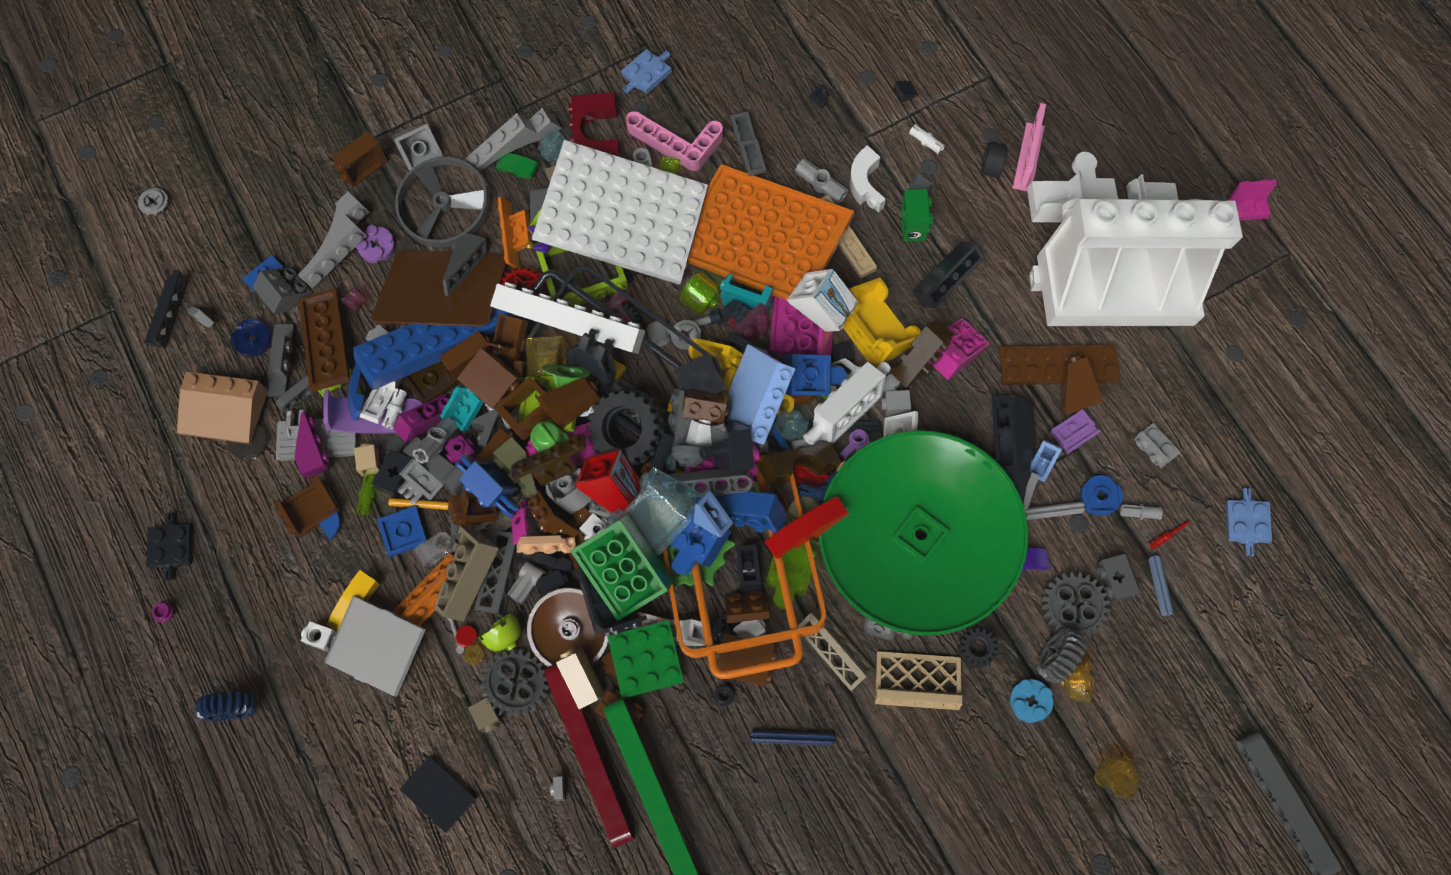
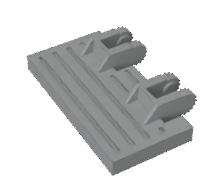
M292 410L287 411L286 421L277 422L276 459L278 461L295 460L294 455L300 416L302 412L306 413L305 410H299L298 426H294L295 415ZM324 418L314 419L317 426L314 428L315 432L320 435L323 441V445H321L322 451H325L329 458L355 456L354 448H357L358 433L327 430L324 424Z

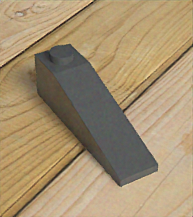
M465 233L457 240L443 278L446 296H449L487 254L486 238Z

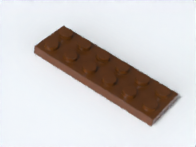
M336 288L299 298L310 390L315 392L350 382L339 294Z
M1116 344L1000 346L998 349L1002 385L1062 384L1064 365L1069 363L1068 359L1079 355L1081 359L1088 358L1097 384L1120 382Z

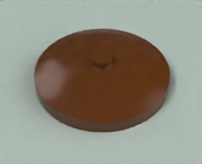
M560 588L546 594L535 604L530 613L527 623L528 641L537 658L548 667L555 665L561 659L560 655L572 647H576V649L583 647L592 665L602 656L608 646L607 636L603 637V633H594L584 596L579 588Z

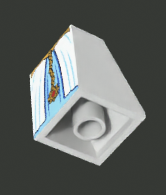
M833 269L805 273L787 299L792 306L826 332L840 331L858 304V301Z

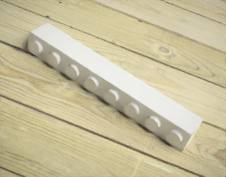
M507 282L504 285H496L491 307L583 336L584 333L589 334V330L593 328L599 332L596 341L605 343L606 339H610L614 342V347L639 353L645 331L639 329L640 325L632 322H628V325L622 324V319L610 316V319L603 317L604 313L592 310L591 314L585 312V307L576 304L572 308L568 306L569 302L560 299L554 302L550 300L551 296L541 293L538 297L533 295L534 291L522 288L519 291L516 290V285Z

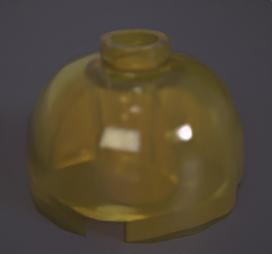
M1091 660L1079 662L1078 668H1075L1073 674H1070L1068 679H1064L1060 683V687L1065 688L1066 695L1075 702L1092 703L1093 678L1090 673L1092 671Z
M1124 756L1105 759L1100 763L1094 775L1096 783L1105 790L1107 786L1114 790L1112 795L1124 799L1133 798L1141 782L1139 770L1129 758Z

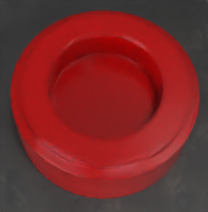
M467 625L460 627L455 635L456 643L464 648L472 646L477 639L475 629Z

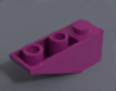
M443 394L400 414L393 429L405 443L421 436L443 420L440 415L450 398Z
M302 412L294 457L301 475L308 479L330 470L327 464L330 460L327 453L322 451L321 445H323V441L320 435L315 432L314 428L317 426L313 417H309L306 413Z

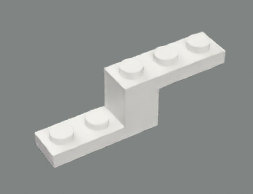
M403 378L372 390L360 411V417L379 424L387 405L392 400L395 389H398Z

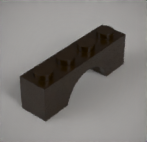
M820 442L809 447L801 446L794 450L786 449L775 454L773 452L768 453L763 457L758 468L768 487L786 483L793 473V466L808 468L814 474L820 476L833 473L842 461L831 442L823 444Z

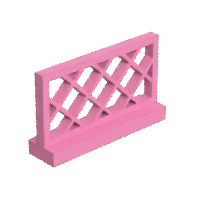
M1040 103L1034 122H1027L1025 125L1013 189L1027 191L1031 182L1034 181L1045 127L1042 126L1046 104Z

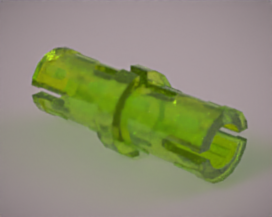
M363 475L362 487L358 492L359 502L356 513L359 515H364V513L366 516L369 515L371 500L375 495L373 493L374 486L371 484L375 475Z

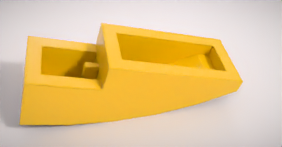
M359 570L336 604L327 625L337 632L352 596L354 595L368 601L380 584Z

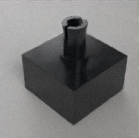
M734 421L710 425L712 445L699 447L701 459L705 460L713 457L715 466L731 474L754 469L751 429Z

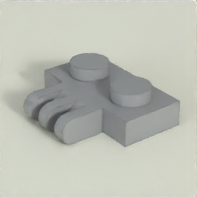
M411 459L399 473L406 481L398 489V492L402 494L408 489L404 494L406 499H409L414 494L410 499L412 504H415L422 495L431 500L443 486L440 481L415 459Z

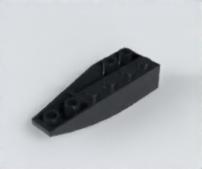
M1014 395L993 396L991 398L996 462L1013 482L1024 505L1036 443L1033 402Z

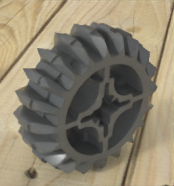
M1067 627L1060 629L1058 633H1054V636L1049 639L1044 649L1041 650L1042 653L1038 658L1037 671L1047 681L1055 684L1068 679L1069 675L1073 674L1075 668H1078L1079 662L1082 661L1081 658L1085 654L1084 650L1086 649V640L1083 639L1080 633Z

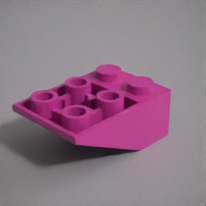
M963 318L948 327L954 334L950 341L952 344L945 352L941 353L943 356L941 360L933 365L947 380L958 374L990 345L984 336L978 333Z

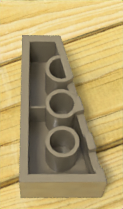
M460 526L458 533L461 536L458 544L455 543L452 550L455 552L452 564L448 563L446 569L447 580L442 582L434 608L444 618L464 622L499 548L480 531Z

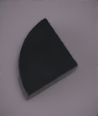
M823 84L810 94V99L822 109L825 107L828 99L827 89Z

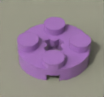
M368 226L363 231L366 237L356 246L359 254L365 261L370 263H378L377 261L389 259L395 251V243L391 233L383 227ZM374 242H378L380 244L379 247L375 246L374 248H372V244Z

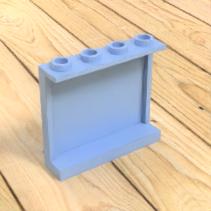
M748 344L727 393L732 404V411L725 422L734 421L751 429V440L764 445L796 368L785 365L768 355L767 351Z

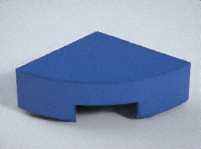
M337 512L319 523L330 541L337 536L341 524V518Z

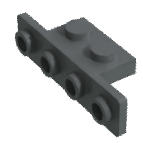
M293 324L274 325L266 385L268 390L267 397H280L287 390L291 352L293 350Z
M675 389L671 395V405L673 406L672 413L669 414L668 418L670 425L668 434L673 436V441L664 465L665 469L675 471L676 460L672 456V447L690 446L685 443L691 420L699 421V419L683 416L684 410L682 409L685 390Z

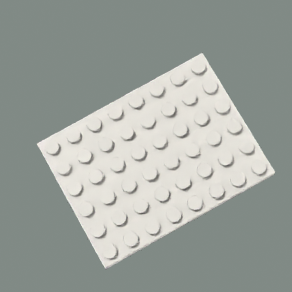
M564 140L532 240L680 285L708 185Z

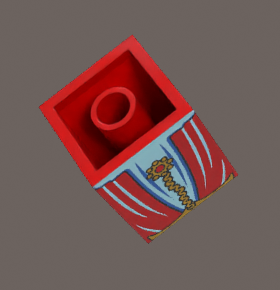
M621 449L586 458L575 486L613 515L620 516L634 512L643 483Z

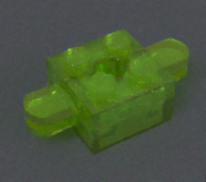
M804 543L798 549L794 547L782 556L792 601L795 594L806 596L812 574ZM811 550L815 562L817 552ZM773 556L766 586L776 588L773 597L774 605L780 610H786Z

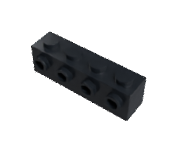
M961 241L912 291L921 306L935 309L984 259L977 244Z

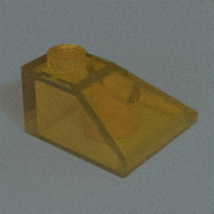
M564 336L526 338L527 377L553 376L542 370V366L546 364L565 366Z

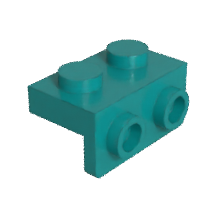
M457 386L453 390L452 396L445 405L440 417L442 419L451 418L455 420L456 426L461 431H468L471 426L470 422L475 419L484 402L466 386Z

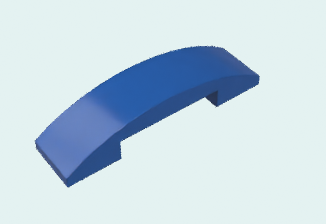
M357 363L353 369L347 390L348 409L354 421H357L364 398V395L356 393L361 374Z

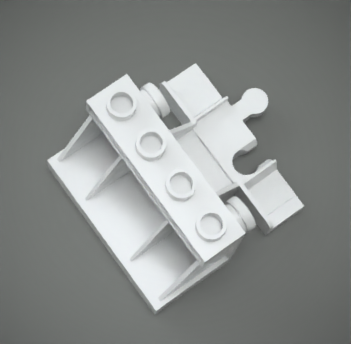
M1080 152L1073 160L1072 169L1076 175L1071 180L1031 182L1027 192L1032 222H1062L1037 255L1047 326H1194L1205 316L1202 303L1225 249H1231L1243 237L1235 201L1178 200L1175 183L1144 182L1143 174L1138 179L1129 182L1126 186L1128 199H1119L1114 178H1096L1095 168L1097 160L1089 152Z

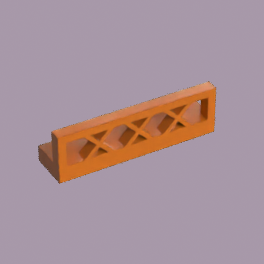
M449 553L392 612L421 626L436 610L434 607L442 582L447 580V568L445 567L453 561L454 556Z

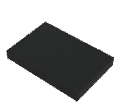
M430 756L399 789L445 833L449 832L477 800Z

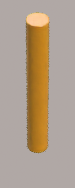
M389 498V506H416L417 508L449 510V502L418 500L415 504H412L410 499Z

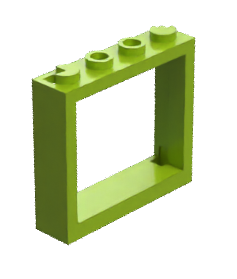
M551 246L548 253L536 251L543 272L548 270L545 261L546 257L568 250ZM615 265L618 278L610 281L623 290L628 289L622 267ZM548 278L546 283L553 300L556 291L552 279ZM605 282L582 289L594 299H602L606 295L618 293ZM573 292L567 293L562 299L569 302V307L575 304L583 305L587 303Z

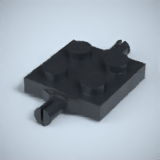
M170 512V514L166 513V525L148 527L146 567L165 569L164 580L172 581L174 568L191 565L192 526L190 524L176 525L175 513Z

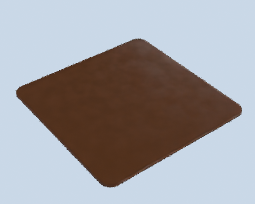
M399 251L395 255L371 319L376 323L485 326L489 323L493 307L490 305L496 285L500 284L505 269L504 254L487 253L449 296H446L443 278L453 252Z

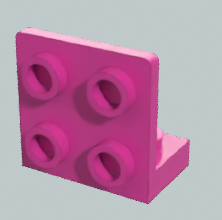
M1277 180L1243 181L1237 185L1227 201L1236 202L1239 221L1266 219L1271 215L1267 197L1277 185Z

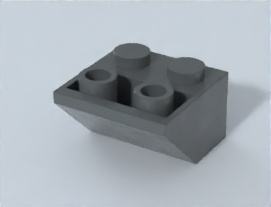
M292 267L261 270L253 285V289L273 314L288 312L299 305V298L312 295L311 290Z

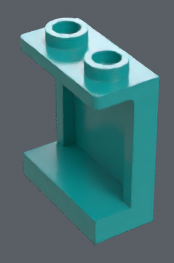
M728 274L727 279H723L720 290H722L720 298H722L723 306H726L734 299L741 302L743 306H746L747 310L754 317L766 320L772 305L773 288L765 285L762 295L733 286V275Z

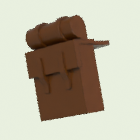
M499 314L493 342H486V344L493 346L492 353L497 355L498 358L519 361L521 356L519 351L523 352L525 346L524 337L528 321Z
M464 487L459 496L448 498V507L451 512L450 517L454 525L463 523V526L476 525V523L495 522L497 518L496 507H483L478 503V498L473 493H467Z

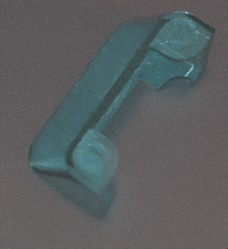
M653 467L648 474L645 473L641 478V492L624 511L620 509L616 512L613 511L608 518V522L610 524L628 513L658 558L691 521L694 514L696 490Z

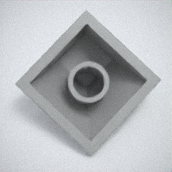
M427 123L407 128L392 135L409 171L426 160L443 157Z

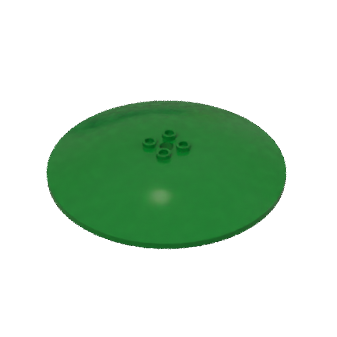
M907 431L882 437L869 443L851 456L838 470L826 491L822 504L838 497L849 512L847 516L819 536L821 554L826 570L840 594L852 607L869 620L885 628L900 633L920 636L942 635L965 629L978 623L999 607L1016 585L1022 572L1028 547V527L1024 506L1019 493L1009 476L994 459L963 439L933 431ZM917 530L925 531L926 539H917L915 532Z

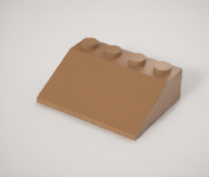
M186 372L180 388L177 433L180 435L251 444L268 390L259 381Z

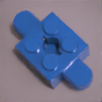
M785 354V365L796 368L785 394L829 395L830 385L841 384L846 378V372L841 366L830 365L831 355Z
M462 454L461 460H457L455 465L464 473L459 479L464 484V489L469 493H473L478 498V503L483 507H498L506 516L513 518L516 514L515 511L518 512L521 509V506L512 498L519 488L491 461H474L469 455Z
M716 499L724 511L727 512L726 504ZM691 507L669 542L670 545L679 550L672 562V569L682 575L690 574L696 562L711 567L731 533L728 529L722 537H717L695 524V509Z

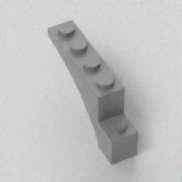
M543 108L530 119L516 113L464 160L480 173L499 158L520 147L543 139L549 140L562 127L554 114Z
M349 192L335 203L336 211L333 222L323 244L308 265L298 274L312 288L366 237L356 225L369 211Z

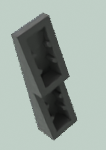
M748 111L730 115V123L748 177L766 173L765 163Z

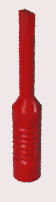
M1190 521L1181 524L1170 532L1163 533L1149 542V547L1154 550L1171 539L1173 534L1183 529Z

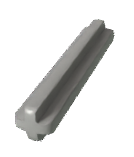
M1080 501L1028 508L1025 514L1027 520L1079 514L1085 511L1084 503Z

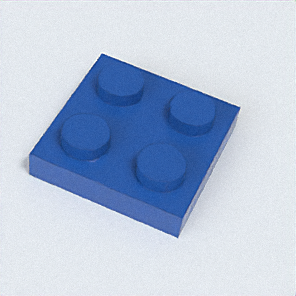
M416 506L377 519L389 558L428 544Z

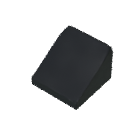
M911 81L895 82L894 90L902 103L918 97V93Z

